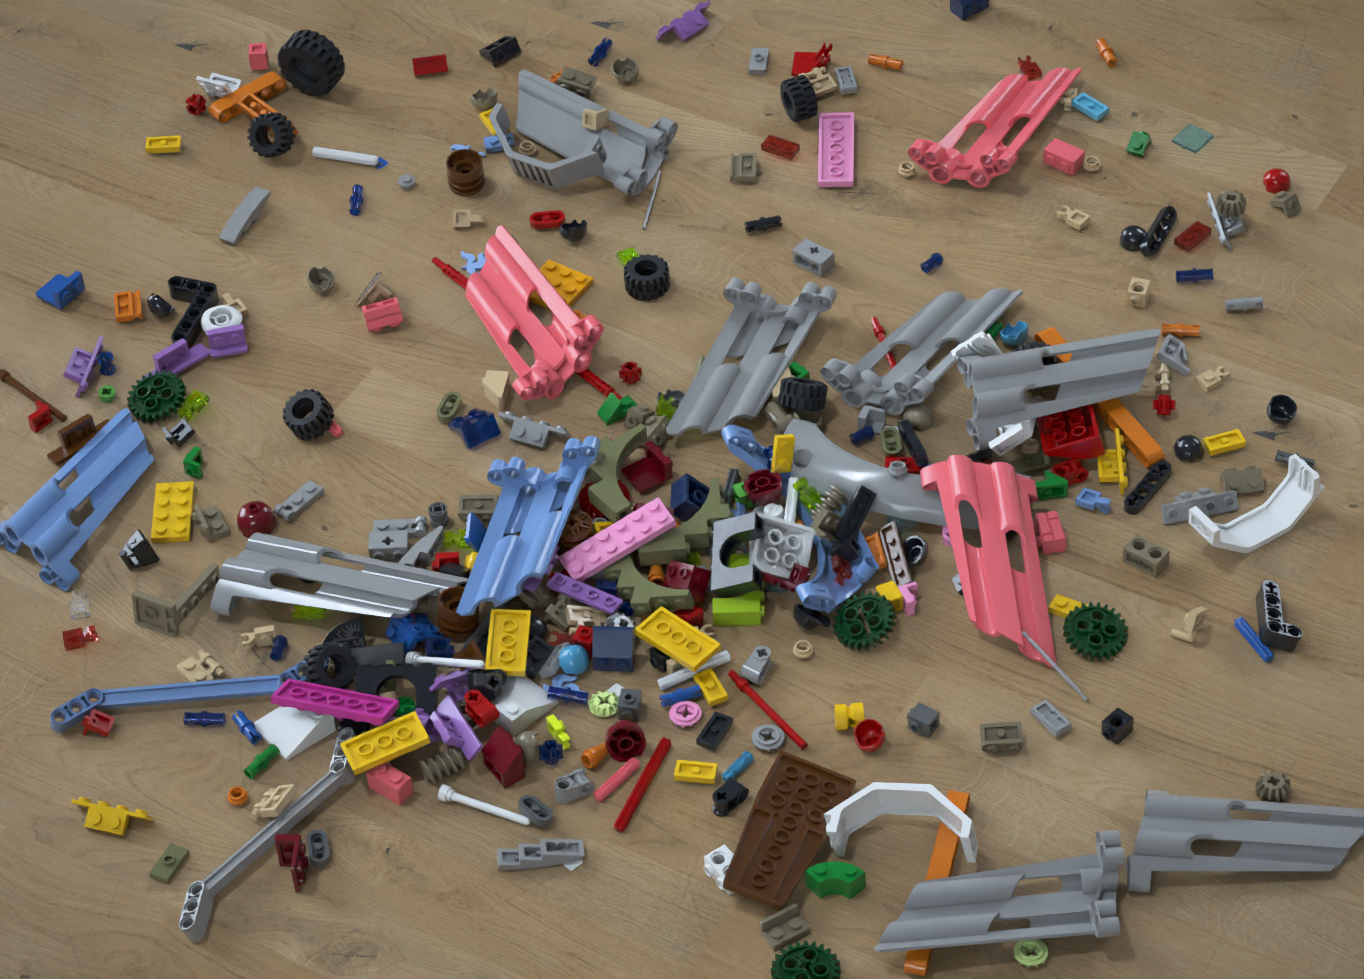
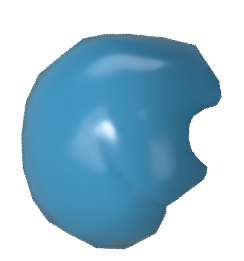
M1018 321L1015 326L1007 324L1005 329L1000 331L1001 340L1009 346L1023 344L1028 338L1027 323Z
M566 646L560 651L559 655L560 666L566 674L578 675L588 669L590 662L589 654L582 646Z

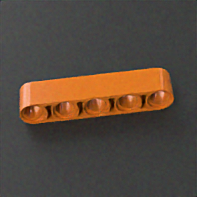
M275 71L268 72L231 92V94L213 102L209 106V113L219 122L224 123L243 113L237 102L248 91L262 101H265L282 92L286 88L287 82Z

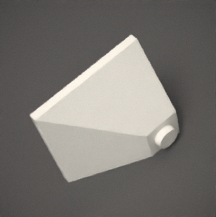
M760 513L759 516L765 520L764 538L749 541V564H754L764 573L786 580L789 578L794 563L808 568L815 530L811 527Z
M508 676L507 682L501 686L502 693L494 702H491L496 706L500 714V718L494 722L514 737L558 704L557 699L526 676Z
M280 706L254 722L255 729L269 744H274L279 748L280 755L286 761L336 730L332 715L317 714L307 710L300 711L292 707Z

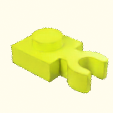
M554 714L546 717L548 732L557 744L559 743L563 750L570 748L571 745L568 742L570 737L564 732L565 726L561 720L558 721Z

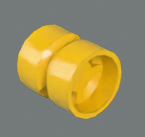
M863 702L851 703L850 706L834 704L836 731L848 730L849 727L854 729L859 722L865 720Z

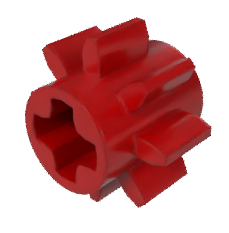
M192 94L185 101L188 104L186 109L189 113L199 116L207 109L205 105L207 101L202 95Z
M629 361L620 366L619 378H623V383L635 384L637 381H640L642 368L638 367L637 363Z
M1157 395V400H1153V410H1157V415H1171V410H1175L1176 401L1172 400L1171 395Z

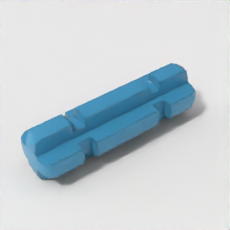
M745 751L729 769L722 773L723 781H727L729 778L735 779L753 761V754Z

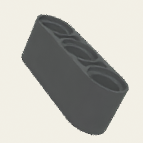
M403 642L350 648L353 651L351 655L356 657L354 663L358 664V668H361V665L370 664L373 667L386 664V660H393L395 664L405 663Z

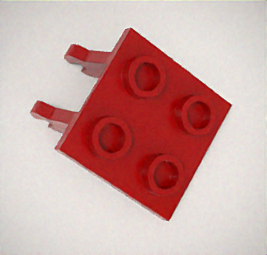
M823 43L818 52H795L791 76H798L801 73L806 74L816 67H825L827 71V64L831 61L829 52L832 51V43H829V47H826V43Z

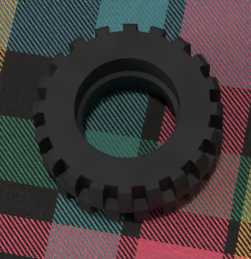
M297 31L285 42L278 53V66L281 68L282 75H285V79L292 83L294 88L300 89V92L308 93L311 96H322L329 93L345 72L344 58L340 54L338 47H335L334 43L331 40L329 41L325 35H320L316 31Z

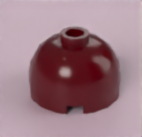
M769 469L751 473L749 479L744 481V489L748 499L757 506L776 503L783 492L780 474L776 471L771 473Z
M261 501L246 503L237 514L238 530L247 538H250L254 533L265 534L269 532L270 534L276 525L275 515L271 507Z
M620 720L608 728L605 735V746L613 759L627 762L632 757L642 755L646 748V738L642 728L637 723L630 720Z

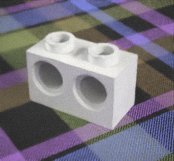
M724 844L704 856L705 866L703 868L707 876L712 877L716 881L717 886L721 890H725L730 896L734 892L724 889L723 881L734 854Z

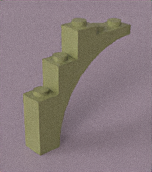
M642 423L613 440H610L608 437L601 439V445L595 459L596 463L590 466L591 480L595 484L588 488L589 502L613 524L632 513L631 503L624 497L618 486V476L627 457L647 441V430Z
M718 477L711 478L708 497L701 509L691 519L639 547L640 566L669 564L670 561L685 563L687 562L686 554H690V548L709 547V538H712L714 522L734 517L733 511H729V503L725 504L724 498H720L724 496L723 485H719Z
M637 549L603 569L608 584H617V590L623 601L631 600L630 605L635 617H642L654 612L661 606L667 610L693 609L694 600L689 589L662 587L650 582L638 572L635 565Z

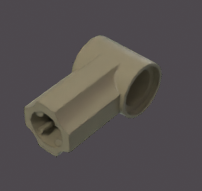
M774 401L768 403L767 407L764 408V413L771 421L776 435H783L793 416L791 414L787 415L779 403Z

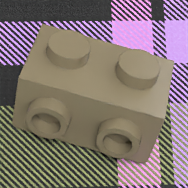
M666 415L650 416L645 420L644 426L647 430L646 442L651 440L656 446L661 447L670 437L666 431V427L670 422Z
M1255 466L1244 467V470L1228 468L1220 475L1221 480H1223L1224 492L1234 490L1237 492V495L1264 492L1261 468H1255Z
M459 495V510H457L459 519L466 522L468 514L473 512L478 519L485 522L491 521L498 502V495Z
M1021 722L980 724L982 750L997 752L999 749L1007 748L1008 751H1016L1023 747Z

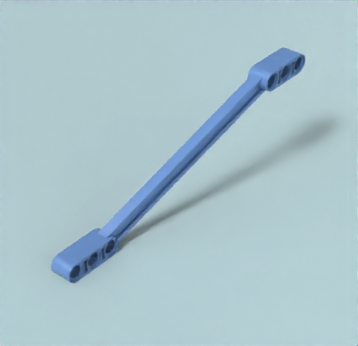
M329 657L326 658L324 663L325 672L328 669ZM301 661L280 675L105 690L91 688L54 709L50 717V727L56 732L65 731L82 721L85 715H90L92 709L99 711L100 709L272 695L282 685V682H285L288 678L306 682L307 677L299 674V672H305V668H302V663L306 661ZM96 698L98 702L93 703L89 699ZM79 708L81 711L73 712L72 709ZM62 718L64 721L56 722L55 719Z

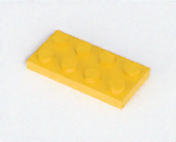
M194 481L156 483L151 531L152 543L190 541L195 489Z
M662 606L634 629L635 635L693 672H696L721 650L719 642Z
M491 609L485 669H502L507 676H525L531 610Z
M414 711L340 743V746L354 775H357L431 742L417 713Z

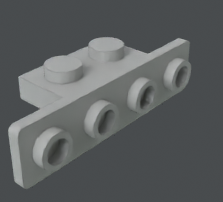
M1211 192L1207 193L1209 198L1207 204L1210 210H1213L1211 216L1214 222H1217L1215 228L1218 234H1221L1218 236L1222 246L1226 245L1230 251L1233 248L1229 237L1245 230L1241 216L1239 218L1234 216L1231 219V217L1224 218V215H1219L1215 207L1216 200Z
M508 411L505 414L499 412L498 415L503 421L513 423L509 439L545 449L550 434L570 439L572 436L567 432L568 429L562 426L554 428L547 422H533L532 418L526 416L519 418L516 417V414Z
M1209 488L1199 489L1195 493L1182 492L1180 496L1174 497V503L1161 505L1163 523L1170 524L1189 520V509L1194 506L1199 508L1206 516L1238 510L1237 492L1233 490L1216 494Z

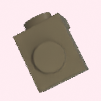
M1281 191L1269 200L1272 207H1283L1287 217L1301 210L1296 193Z
M644 404L628 408L624 426L632 429L641 423L643 424L648 417L654 416L655 411L649 409Z

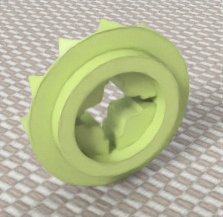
M606 690V692L602 693L598 691L597 694H592L591 699L588 700L589 710L599 717L612 716L618 712L619 697L616 696L615 692L609 693Z
M1039 939L1020 940L1014 946V959L1018 960L1020 965L1024 964L1028 968L1033 965L1038 967L1040 963L1044 964L1048 957V948ZM1035 951V955L1027 956V952Z

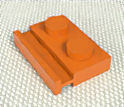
M140 290L134 293L132 291L114 293L116 323L135 320L134 318L139 317L143 319Z

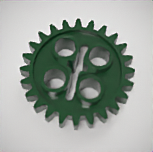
M156 370L154 375L149 372L148 377L142 375V381L136 380L137 386H131L133 391H128L130 397H127L129 402L127 405L132 415L136 419L140 418L142 422L147 420L149 424L152 420L158 423L160 418L164 422L166 416L172 418L171 413H178L176 409L183 407L181 402H186L184 396H187L186 387L177 374L173 375L172 371L167 374L165 370L160 374Z
M869 591L867 596H865L864 592H861L860 597L854 594L853 600L847 598L848 604H840L843 608L842 610H836L839 616L833 617L836 622L833 624L834 633L839 642L844 647L849 646L851 650L856 647L860 651L864 647L868 651L870 645L875 649L877 642L881 645L883 644L882 638L889 639L887 633H893L891 626H896L894 621L897 618L894 613L896 610L890 600H887L885 595L880 596L878 592L873 595ZM860 608L862 609V613L865 616V621L870 629V634H868V631L864 626L865 623L859 612Z
M1090 602L1087 607L1082 603L1081 608L1075 606L1074 611L1070 610L1068 616H1066L1063 625V637H1067L1065 643H1071L1070 650L1077 649L1076 655L1082 652L1084 659L1089 655L1091 661L1094 660V657H1098V660L1102 661L1103 656L1109 660L1111 655L1116 657L1117 652H1122L1123 647L1126 645L1128 637V626H1124L1126 620H1120L1121 613L1114 614L1115 608L1108 610V604L1101 607L1100 602L1096 606H1093V603Z
M807 940L804 941L803 945L796 941V947L788 944V950L781 948V955L776 954L775 961H772V979H840L841 975L840 960H837L836 953L831 954V948L824 950V944L817 947L816 941L811 945H808Z

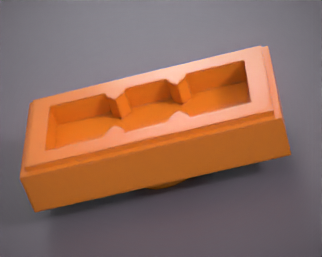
M877 532L865 537L876 562L879 564L878 570L888 567L879 533Z

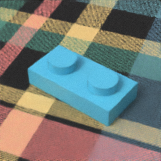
M1084 92L1071 102V106L1096 121L1109 113V107Z

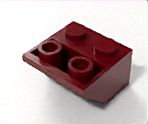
M501 726L497 727L481 752L483 764L505 789L525 778L524 769L526 765L523 761L524 751L519 744H515L508 731L505 732Z

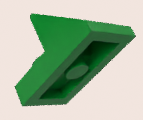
M610 393L598 410L597 415L608 426L625 418L628 408L638 405L629 395L619 400L613 393Z
M1044 470V481L1035 482L1038 500L1068 496V481L1047 470Z

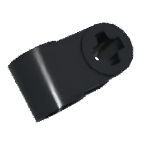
M473 669L466 672L469 691H497L507 682V674L502 669Z
M729 778L712 795L714 802L712 807L713 813L719 817L727 816L746 800L749 789L733 778Z

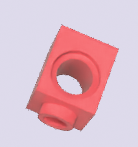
M266 43L249 44L248 55L251 70L268 69L269 57Z

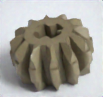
M1231 190L1229 192L1222 191V194H1218L1215 207L1218 214L1224 215V218L1231 217L1232 219L1234 216L1239 218L1240 214H1244L1247 201L1243 193H1238L1237 190L1234 192Z
M1268 770L1266 774L1261 773L1255 783L1256 796H1259L1261 801L1285 802L1291 793L1290 779L1286 778L1285 773L1279 774L1278 771L1272 773Z

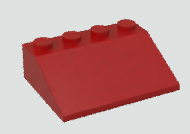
M1093 404L1037 417L1044 455L1090 459L1105 454Z

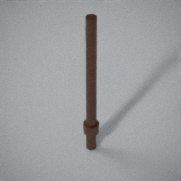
M0 369L1 381L9 383L32 401H40L43 404H47L52 411L51 414L60 421L64 422L67 419L65 414L11 377L8 371Z

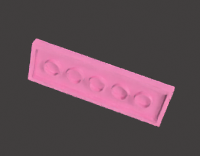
M854 112L819 113L818 187H854Z
M658 497L560 555L559 560L571 578L582 582L675 527L677 524Z

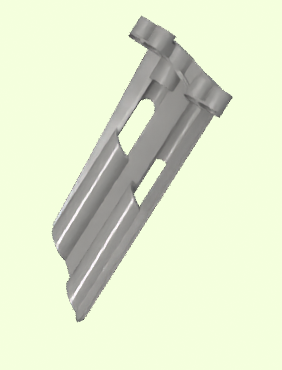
M1119 831L1096 832L1097 854L921 881L910 893L904 911L898 920L891 922L887 926L879 943L874 947V951L883 953L1095 934L1097 938L1119 936L1120 924L1118 917H1116V892L1119 866H1124L1125 864L1124 850L1121 847ZM1058 877L1063 882V887L1057 893L1013 897L1016 886L1023 879ZM1028 919L1031 925L1030 928L988 932L991 923L995 921Z

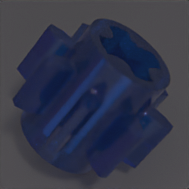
M547 740L543 743V746H539V760H544L546 765L557 764L559 759H563V745H558L556 740Z

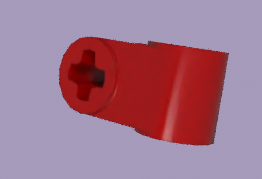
M1077 458L1055 464L1052 467V473L1066 479L1068 486L1081 483L1089 476V471L1081 466V461Z
M470 690L465 693L464 700L467 703L465 712L480 728H484L500 718L496 706L487 700L481 692Z

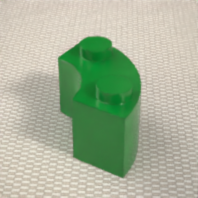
M824 862L805 870L806 887L819 898L838 894L851 899L866 888L865 871L853 864Z

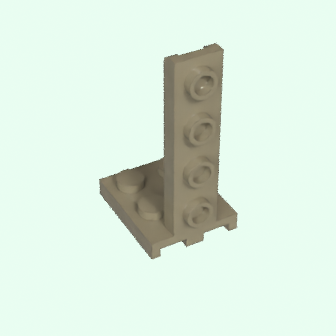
M214 563L210 564L175 603L135 590L131 594L135 624L175 638L179 634L178 625L188 617L189 613L198 606L199 602L218 583L220 579L219 566Z

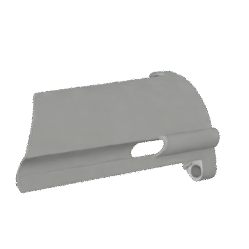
M526 69L519 72V102L516 130L566 158L581 154L587 147L593 134L600 136L607 159L602 164L605 172L597 175L612 182L615 189L629 196L640 194L647 188L660 169L662 162L668 158L669 146L678 130V123L666 117H661L648 129L609 110L608 121L617 126L618 134L604 128L598 130L582 127L584 109L600 111L606 108Z

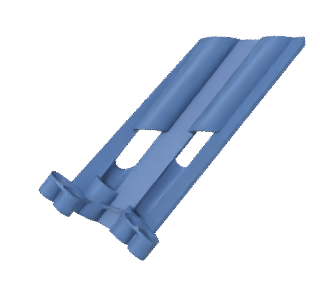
M127 408L119 411L10 519L0 522V546L4 544L9 552L16 553L26 544L31 548L34 558L42 565V570L39 572L41 580L46 584L55 582L63 591L69 590L80 578L79 571L69 562L70 559L154 461L152 454L150 455L148 452L145 437L137 421L133 423L130 411ZM75 469L78 478L64 491L58 485ZM89 496L94 512L77 527L71 523L69 515Z
M587 436L583 443L576 438L568 439L562 453L563 461L560 464L559 470L550 474H546L537 467H530L525 470L526 463L519 457H512L508 464L501 459H496L492 462L487 479L492 484L503 487L459 602L456 611L459 615L468 616L475 614L477 606L486 601L493 602L495 607L521 594L527 578L538 577L540 579L545 574L588 466L597 457L601 445L597 437Z

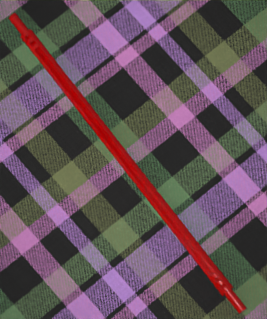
M437 257L432 259V263L440 268L443 274L466 290L469 280L467 277ZM589 369L580 373L575 372L606 397L613 393L619 400L623 398L615 392L614 388Z

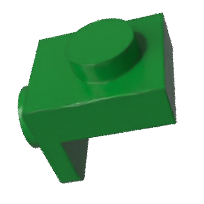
M1133 131L1126 148L1127 153L1144 157L1148 144L1151 145L1152 143L1151 137L1144 131Z
M795 361L789 364L791 375L810 379V372L804 366L799 365Z
M194 446L183 460L185 474L199 479L203 477L201 464L204 462L201 448Z

